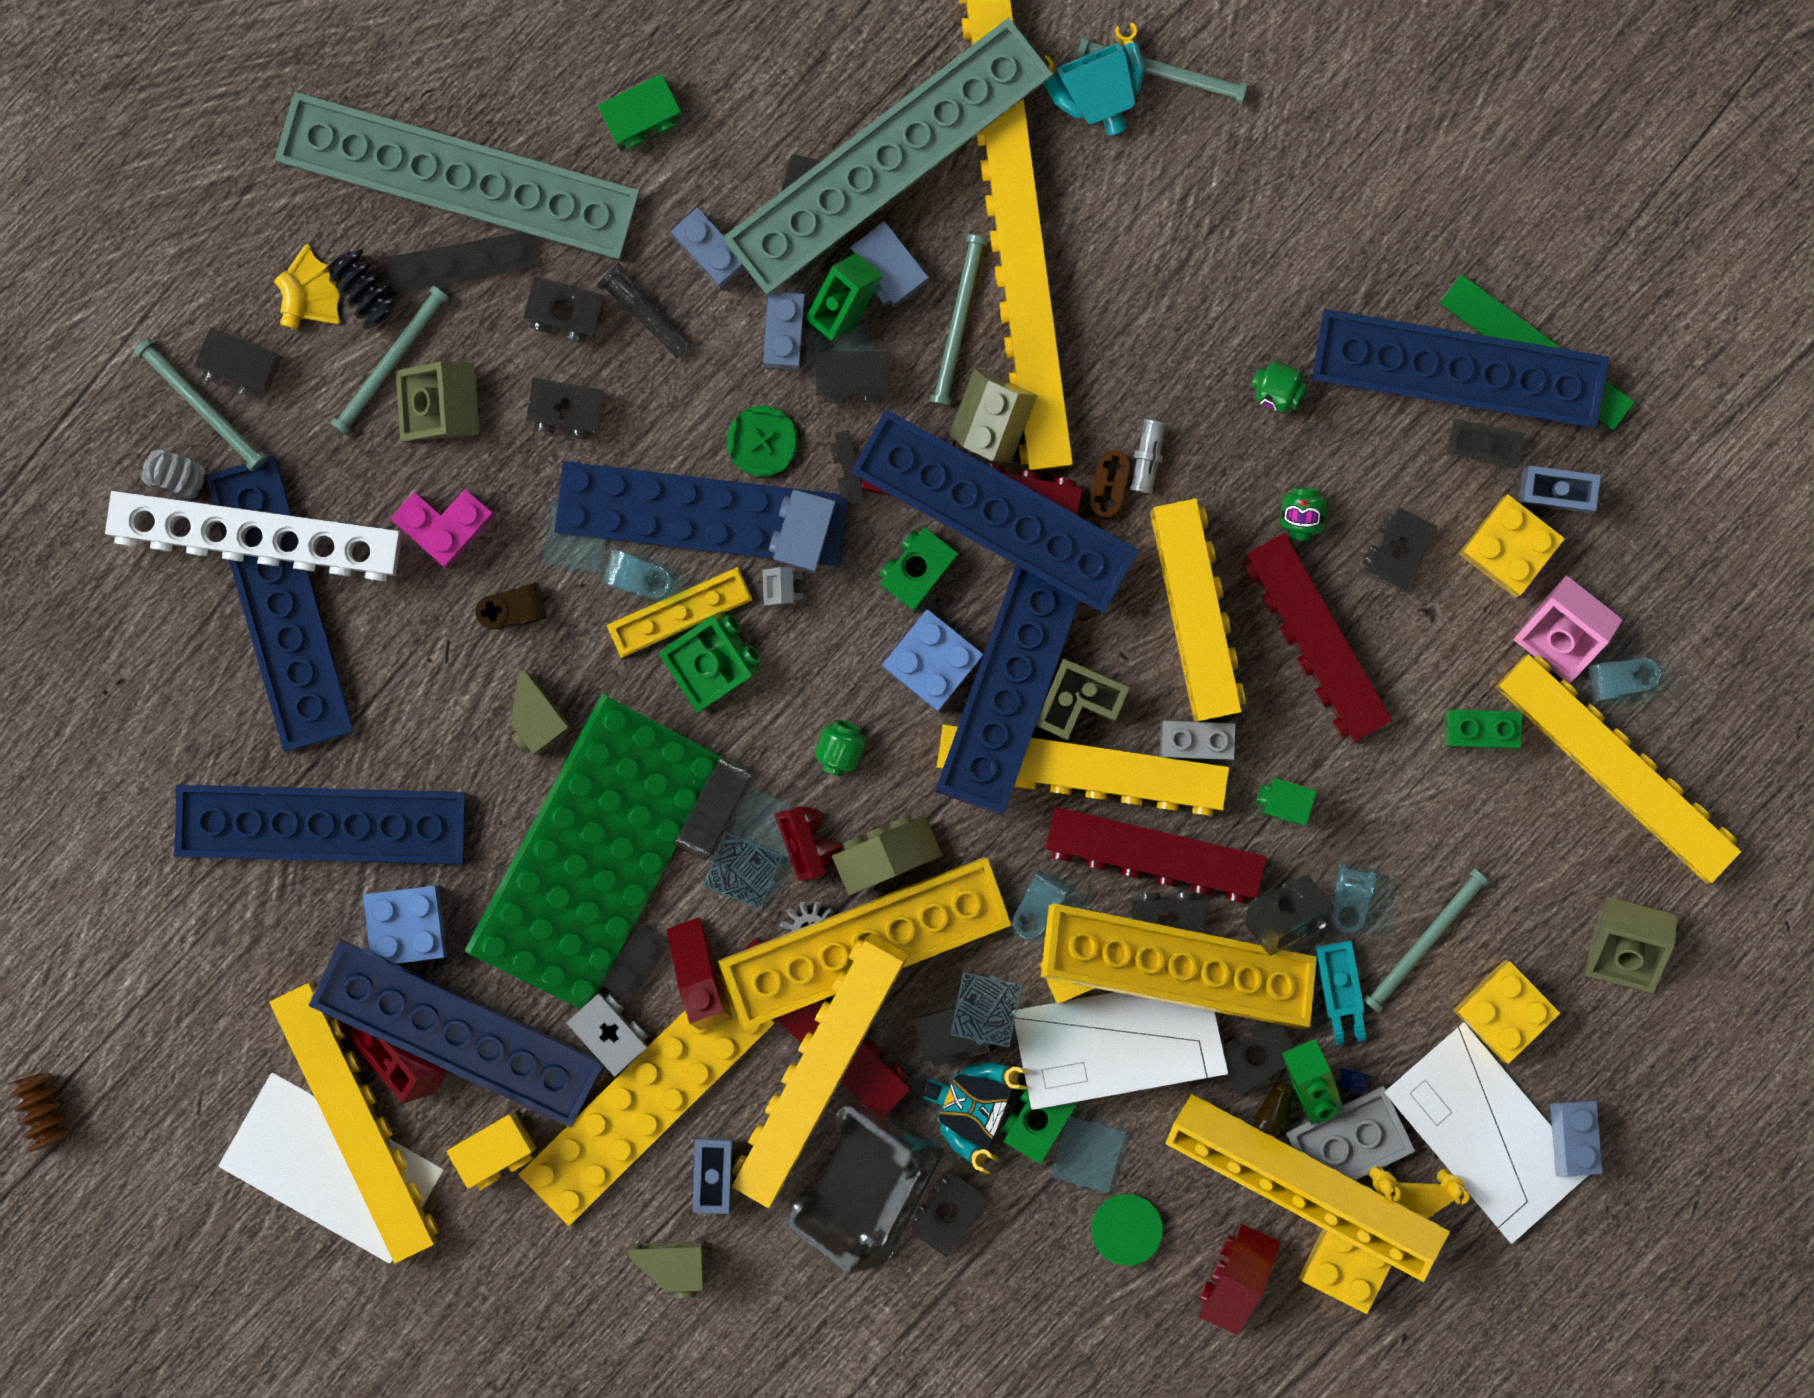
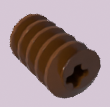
M40 1073L8 1083L19 1086L10 1093L11 1098L23 1099L21 1103L15 1106V1112H27V1115L19 1121V1125L31 1126V1129L23 1135V1139L35 1140L36 1142L27 1149L28 1153L62 1143V1139L70 1133L69 1128H58V1125L66 1119V1116L64 1114H54L53 1112L62 1105V1102L49 1099L50 1096L58 1091L57 1087L45 1086V1083L54 1077L53 1073Z

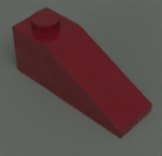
M701 917L666 929L677 984L689 1024L698 1030H703L733 1019Z
M344 1022L341 1025L344 1032L403 1104L435 1094L448 1070Z

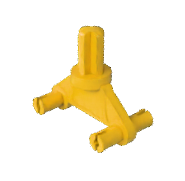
M1374 1166L1369 1171V1176L1373 1180V1187L1379 1194L1386 1197L1389 1201L1392 1200L1405 1206L1427 1220L1454 1200L1459 1205L1460 1202L1463 1205L1469 1200V1193L1465 1190L1463 1180L1458 1175H1452L1448 1169L1446 1171L1442 1169L1437 1174V1180L1441 1184L1397 1182L1395 1177L1390 1172L1384 1171L1381 1166Z

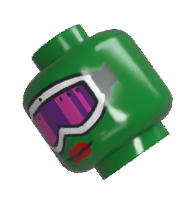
M1273 361L1266 369L1262 367L1258 369L1251 387L1257 389L1255 394L1257 403L1280 414H1286L1291 409L1297 410L1308 385L1303 383L1304 376L1302 372L1279 361Z
M1292 487V492H1288L1282 497L1280 526L1285 530L1291 531L1290 538L1312 540V534L1321 533L1326 528L1328 500L1321 496V490Z

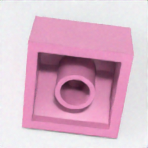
M1566 575L1544 599L1513 640L1534 657L1536 655L1540 656L1551 666L1553 672L1570 684L1609 643L1623 619Z

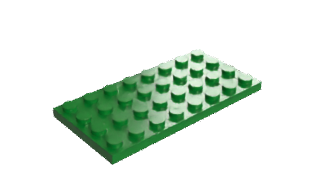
M602 693L464 951L582 1009L598 994L723 758Z

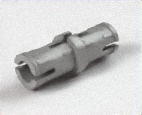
M1144 419L1139 451L1135 450L1134 458L1137 461L1130 490L1153 494L1158 463H1162L1163 459L1160 452L1167 424Z

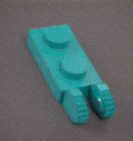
M1352 941L1316 946L1315 951L1328 1018H1331L1335 1045L1344 1044L1345 1034L1340 1016L1353 1014L1355 1037H1357L1358 1042L1365 1041L1366 1032L1362 1012L1365 1011Z

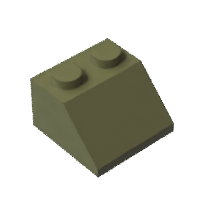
M440 361L396 370L400 442L453 439L479 434L475 363Z
M974 368L949 435L963 448L991 461L1012 462L1037 395L981 369Z
M526 670L521 671L517 678L511 726L516 732L511 737L524 753L528 754L531 751L539 756L573 729L531 673Z
M1607 897L1596 923L1584 975L1654 993L1675 946L1677 915Z
M704 1241L631 1244L628 1249V1258L665 1292H674L675 1298H694L698 1291H703L706 1285Z

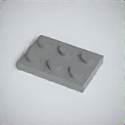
M1383 1085L1342 1104L1344 1112L1335 1115L1330 1120L1321 1121L1314 1125L1307 1121L1285 1132L1292 1148L1306 1153L1309 1157L1332 1169L1338 1170L1341 1174L1354 1181L1369 1174L1370 1169L1374 1166L1384 1167L1415 1152L1391 1100L1385 1094L1386 1089Z

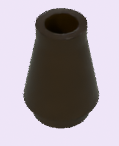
M1275 1082L1271 1092L1252 1116L1255 1120L1252 1126L1278 1139L1281 1132L1286 1131L1295 1090Z

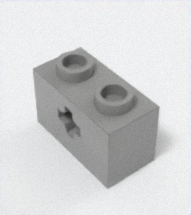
M1161 721L1159 757L1234 760L1235 723Z
M599 993L566 1023L615 1077L648 1047V1044L644 1041L648 1035L635 1021L629 1024L621 1016L620 1013L624 1008L611 994L604 997L602 993ZM604 1023L608 1026L613 1024L618 1026L619 1029L616 1031V1035L619 1039L617 1041L613 1038L603 1039L602 1035L605 1030L602 1025Z

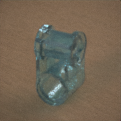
M615 549L611 553L601 582L629 593L634 592L657 600L669 596L674 588L673 576L669 571ZM658 573H661L660 580L664 581L665 585L663 589L656 588L655 592L652 593L653 586L648 584V579L650 577L656 578Z
M1638 658L1621 662L1618 660L1587 666L1594 701L1626 696V694L1645 691L1653 688L1660 679L1658 664L1649 658ZM1639 665H1642L1644 670H1650L1651 677L1645 680L1646 685L1642 684L1641 679L1634 678V672L1639 671Z
M1340 862L1334 885V899L1330 914V922L1337 932L1350 934L1364 926L1369 902L1374 890L1376 870L1370 869L1366 872L1347 868L1346 863ZM1348 880L1358 881L1362 884L1352 883ZM1344 907H1349L1356 912L1357 921L1353 927H1345L1340 923L1339 913Z
M1038 870L1012 917L1011 930L1013 934L1022 940H1032L1039 936L1047 925L1049 905L1054 903L1061 905L1070 888L1043 871ZM1030 914L1035 917L1033 924L1037 928L1036 930L1030 929L1027 932H1023L1021 930L1023 923L1019 921V918H1026Z

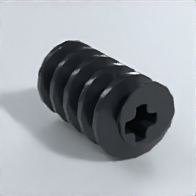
M362 249L340 256L323 270V273L333 272L329 278L332 285L342 283L337 292L340 296L350 295L346 301L349 308L359 306L354 315L357 319L367 318L363 323V328L369 330L383 322L394 312L392 305L398 298L396 295L387 298L383 296L389 288L388 284L375 285L381 275L379 272L370 275L366 273L372 262L369 260L359 263L358 260L364 253Z

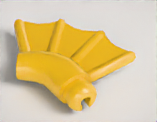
M309 244L302 248L288 270L282 272L273 281L283 295L280 311L283 316L280 324L284 328L290 327L291 330L298 329L300 320L303 319L332 324L341 323L337 311V303L340 297L337 292L338 289L329 281L330 273H323V270L329 264L326 265L315 258Z

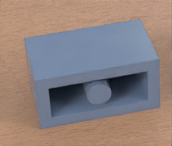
M698 207L670 231L677 243L720 290L745 268L724 242L723 235Z
M885 221L850 247L852 255L858 253L883 274L874 292L883 305L890 302L895 308L928 283V276Z
M772 292L768 295L763 355L764 368L800 370L805 308L804 294Z
M1527 466L1523 469L1519 503L1525 506L1591 514L1597 509L1601 475Z
M794 489L791 497L784 496L779 517L785 518L781 532L774 531L769 551L775 553L773 560L816 573L836 505L835 501Z
M1597 1101L1550 1103L1556 1176L1602 1174Z
M697 1137L695 1139L692 1213H730L733 1138Z

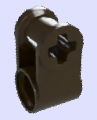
M539 583L528 584L509 589L506 592L486 596L477 603L475 609L478 622L484 628L490 630L512 625L528 624L547 618ZM493 603L498 609L502 608V613L497 615L496 622H491L488 617H482V613L488 610L487 605Z

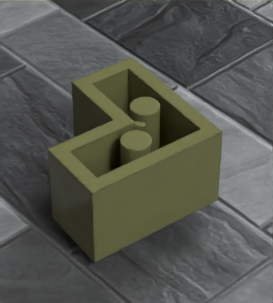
M1063 659L1045 698L1035 727L1068 740L1081 708L1114 722L1130 687Z
M908 815L889 823L892 829L890 831L884 825L867 832V841L861 835L842 843L845 850L832 855V858L848 896L943 856L926 816L912 821Z

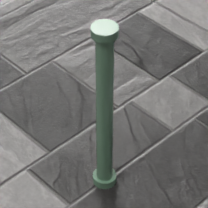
M1082 36L1077 57L1081 58L1107 46L1089 42L1088 37ZM1142 57L1145 73L1235 98L1236 103L1242 104L1248 83L1241 81L1239 85Z
M967 234L966 242L969 245L935 395H931L929 401L930 403L946 407L951 406L952 399L949 398L972 292L982 248L986 247L988 243L987 238L973 234Z
M434 285L429 290L431 295L339 418H333L330 424L346 436L351 432L349 429L351 424L443 302L446 304L449 301L450 297Z
M150 338L140 342L135 348L134 354L139 359L144 358L247 462L246 467L251 472L258 470L266 462L267 456L262 451L257 452L154 348L155 343Z
M1473 869L1470 872L1471 878L1372 995H1366L1363 998V1001L1376 1013L1379 1014L1383 1010L1381 1005L1482 886L1486 888L1491 883L1479 871Z

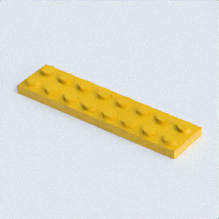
M983 857L718 960L742 1029L746 1030L835 995L837 992L831 988L840 972L843 970L848 973L854 962L848 958L858 939L864 942L871 933L909 954L903 966L904 968L1009 927L1011 922L989 860Z
M1054 903L1049 905L1041 977L1306 1029L1310 1027L1317 957Z
M723 974L720 975L733 1019L698 1030L689 1024L686 1011H684L576 1117L572 1127L567 1126L518 1174L568 1226L775 1023L773 1020H769L749 1029H742Z

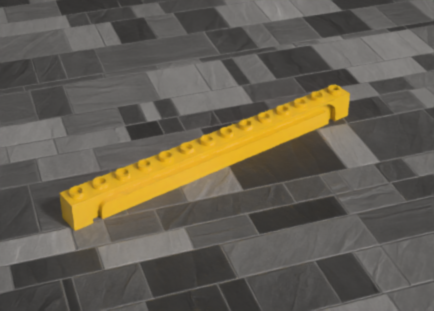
M958 0L959 5L966 4L968 18L961 19L964 40L971 39V46L1008 17L1013 22L1010 0ZM1023 99L977 134L978 146L985 145L987 159L980 160L983 182L990 181L991 195L985 196L988 217L994 216L996 230L990 231L992 252H999L1001 266L994 267L997 288L1004 287L1006 301L999 302L1001 321L1002 323H1009L1010 337H1004L1006 358H1013L1015 372L1009 373V381L1037 395L1023 431L1025 443L1018 444L1021 465H1028V471L1041 472L1071 468L1073 463Z

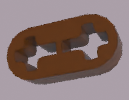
M1111 450L1105 452L1097 463L1089 497V507L1091 512L1100 518L1114 516L1122 504L1130 463L1124 453ZM1112 457H1116L1119 459L1118 465L1123 466V472L1118 471L1115 474L1114 481L1108 482L1109 471L1103 467V463H1108ZM1105 486L1112 488L1110 499L1115 501V506H1109L1106 512L1100 510V504L1095 502V497H1102Z

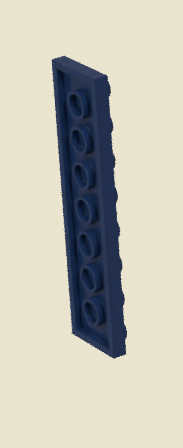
M1323 309L1311 380L1597 428L1609 357Z
M887 409L882 414L851 470V473L1103 614L1139 551L1128 543Z
M274 455L267 457L266 462L255 472H251L246 467L247 463L205 475L213 505L293 516L278 462ZM218 523L222 538L224 539L227 533L226 526L223 523ZM259 528L248 530L245 535V542L249 547H256L261 543L263 538L261 530ZM287 533L282 537L281 547L284 552H291L297 548L299 542L295 533ZM244 555L243 562L229 560L283 751H291L355 732L309 571L293 569L294 562L280 560L279 567L258 564V557Z
M563 461L554 533L773 559L775 553L769 551L774 531L781 532L785 518L779 517L784 496L791 497L794 488ZM794 489L835 501L836 505L818 565L840 567L849 496Z
M1015 565L935 789L936 793L1004 816L1080 601Z
M176 785L174 857L464 864L466 792Z
M341 938L308 1006L569 1127H572L603 1065L598 1058Z

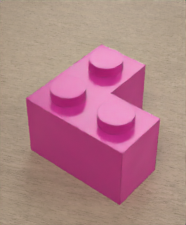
M465 489L442 515L418 494L413 492L390 519L443 567L449 569L496 516Z

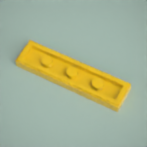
M737 567L607 624V628L620 657L624 658L692 628L718 612L723 611L726 613L753 600Z

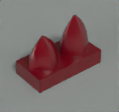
M801 806L786 808L774 813L798 881L814 879L825 874L824 869L834 862L832 855L841 852L843 847L842 844L832 840H813L812 835L821 826L825 814L815 808Z

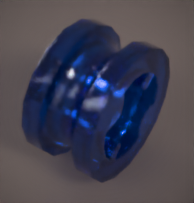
M1340 1068L1339 1072L1342 1074V1079L1337 1081V1086L1368 1093L1366 1082L1371 1080L1372 1075Z

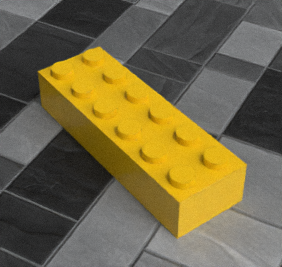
M1195 498L1153 507L1150 517L1194 722H1201L1242 712L1240 706L1246 704L1242 683L1236 684L1233 670L1238 669V660L1235 648H1228L1225 635L1231 633L1227 612L1221 613L1218 600L1223 598V590L1220 577H1213L1211 565L1213 562H1216L1212 541L1206 542L1203 530L1208 527L1205 506H1198L1197 499Z

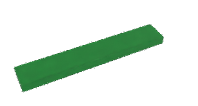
M1462 274L1439 303L1440 306L1480 335L1561 348ZM1606 380L1598 422L1612 432L1634 401Z

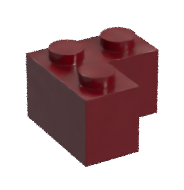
M1243 1224L1240 1225L1234 1236L1228 1234L1219 1253L1225 1256L1224 1260L1217 1262L1210 1280H1213V1283L1206 1281L1198 1297V1301L1203 1303L1198 1317L1238 1335L1264 1293L1281 1242Z

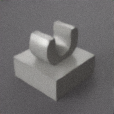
M793 567L763 570L764 606L793 604L794 600L803 599L804 593H795L793 590V580L803 579V574L793 573Z

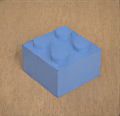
M927 609L885 660L882 668L938 712L983 657V654Z
M439 885L363 895L371 953L394 964L448 957Z

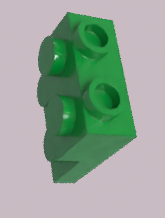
M723 611L712 615L658 652L696 713L704 710L762 671L758 666L761 662L758 652L751 645L745 646L738 635L741 632L738 621L730 614L726 616Z

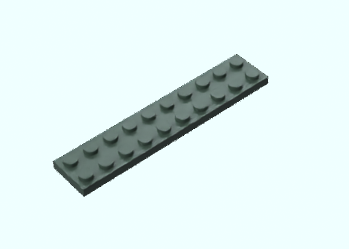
M1008 17L723 236L724 242L765 295L768 296L1053 77V74Z
M298 92L293 94L274 159L276 163L619 261L640 191L637 189Z

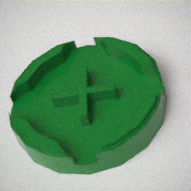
M753 406L741 412L731 422L727 433V450L733 463L744 473L755 477H772L784 471L794 460L798 448L797 431L792 421L781 410L770 406Z
M1120 1193L1107 1198L1097 1208L1091 1220V1237L1096 1249L1106 1260L1117 1265L1134 1266L1145 1262L1157 1251L1162 1240L1163 1224L1157 1209L1148 1200L1136 1194Z

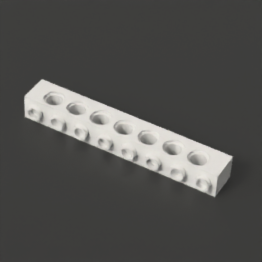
M111 491L105 530L106 535L115 537L114 544L136 547V541L140 540L151 542L150 549L171 552L172 545L186 547V554L207 557L208 550L222 552V559L243 562L244 555L258 557V564L278 567L280 560L294 562L293 569L314 572L315 566L319 565L330 567L329 574L349 577L351 576V570L366 572L365 579L385 582L387 575L397 576L402 533L395 530ZM145 513H152L155 518L154 527L148 532H142L138 527L139 518ZM180 518H188L191 524L189 533L184 537H177L174 533V524ZM216 523H223L227 529L225 538L220 542H213L209 535L211 527ZM252 528H259L263 535L261 543L256 547H249L245 542V535ZM287 533H295L299 541L297 548L291 552H284L281 547V539ZM323 538H331L334 542V551L327 557H320L316 550L318 542ZM358 543H367L370 547V556L363 562H356L352 556V550Z

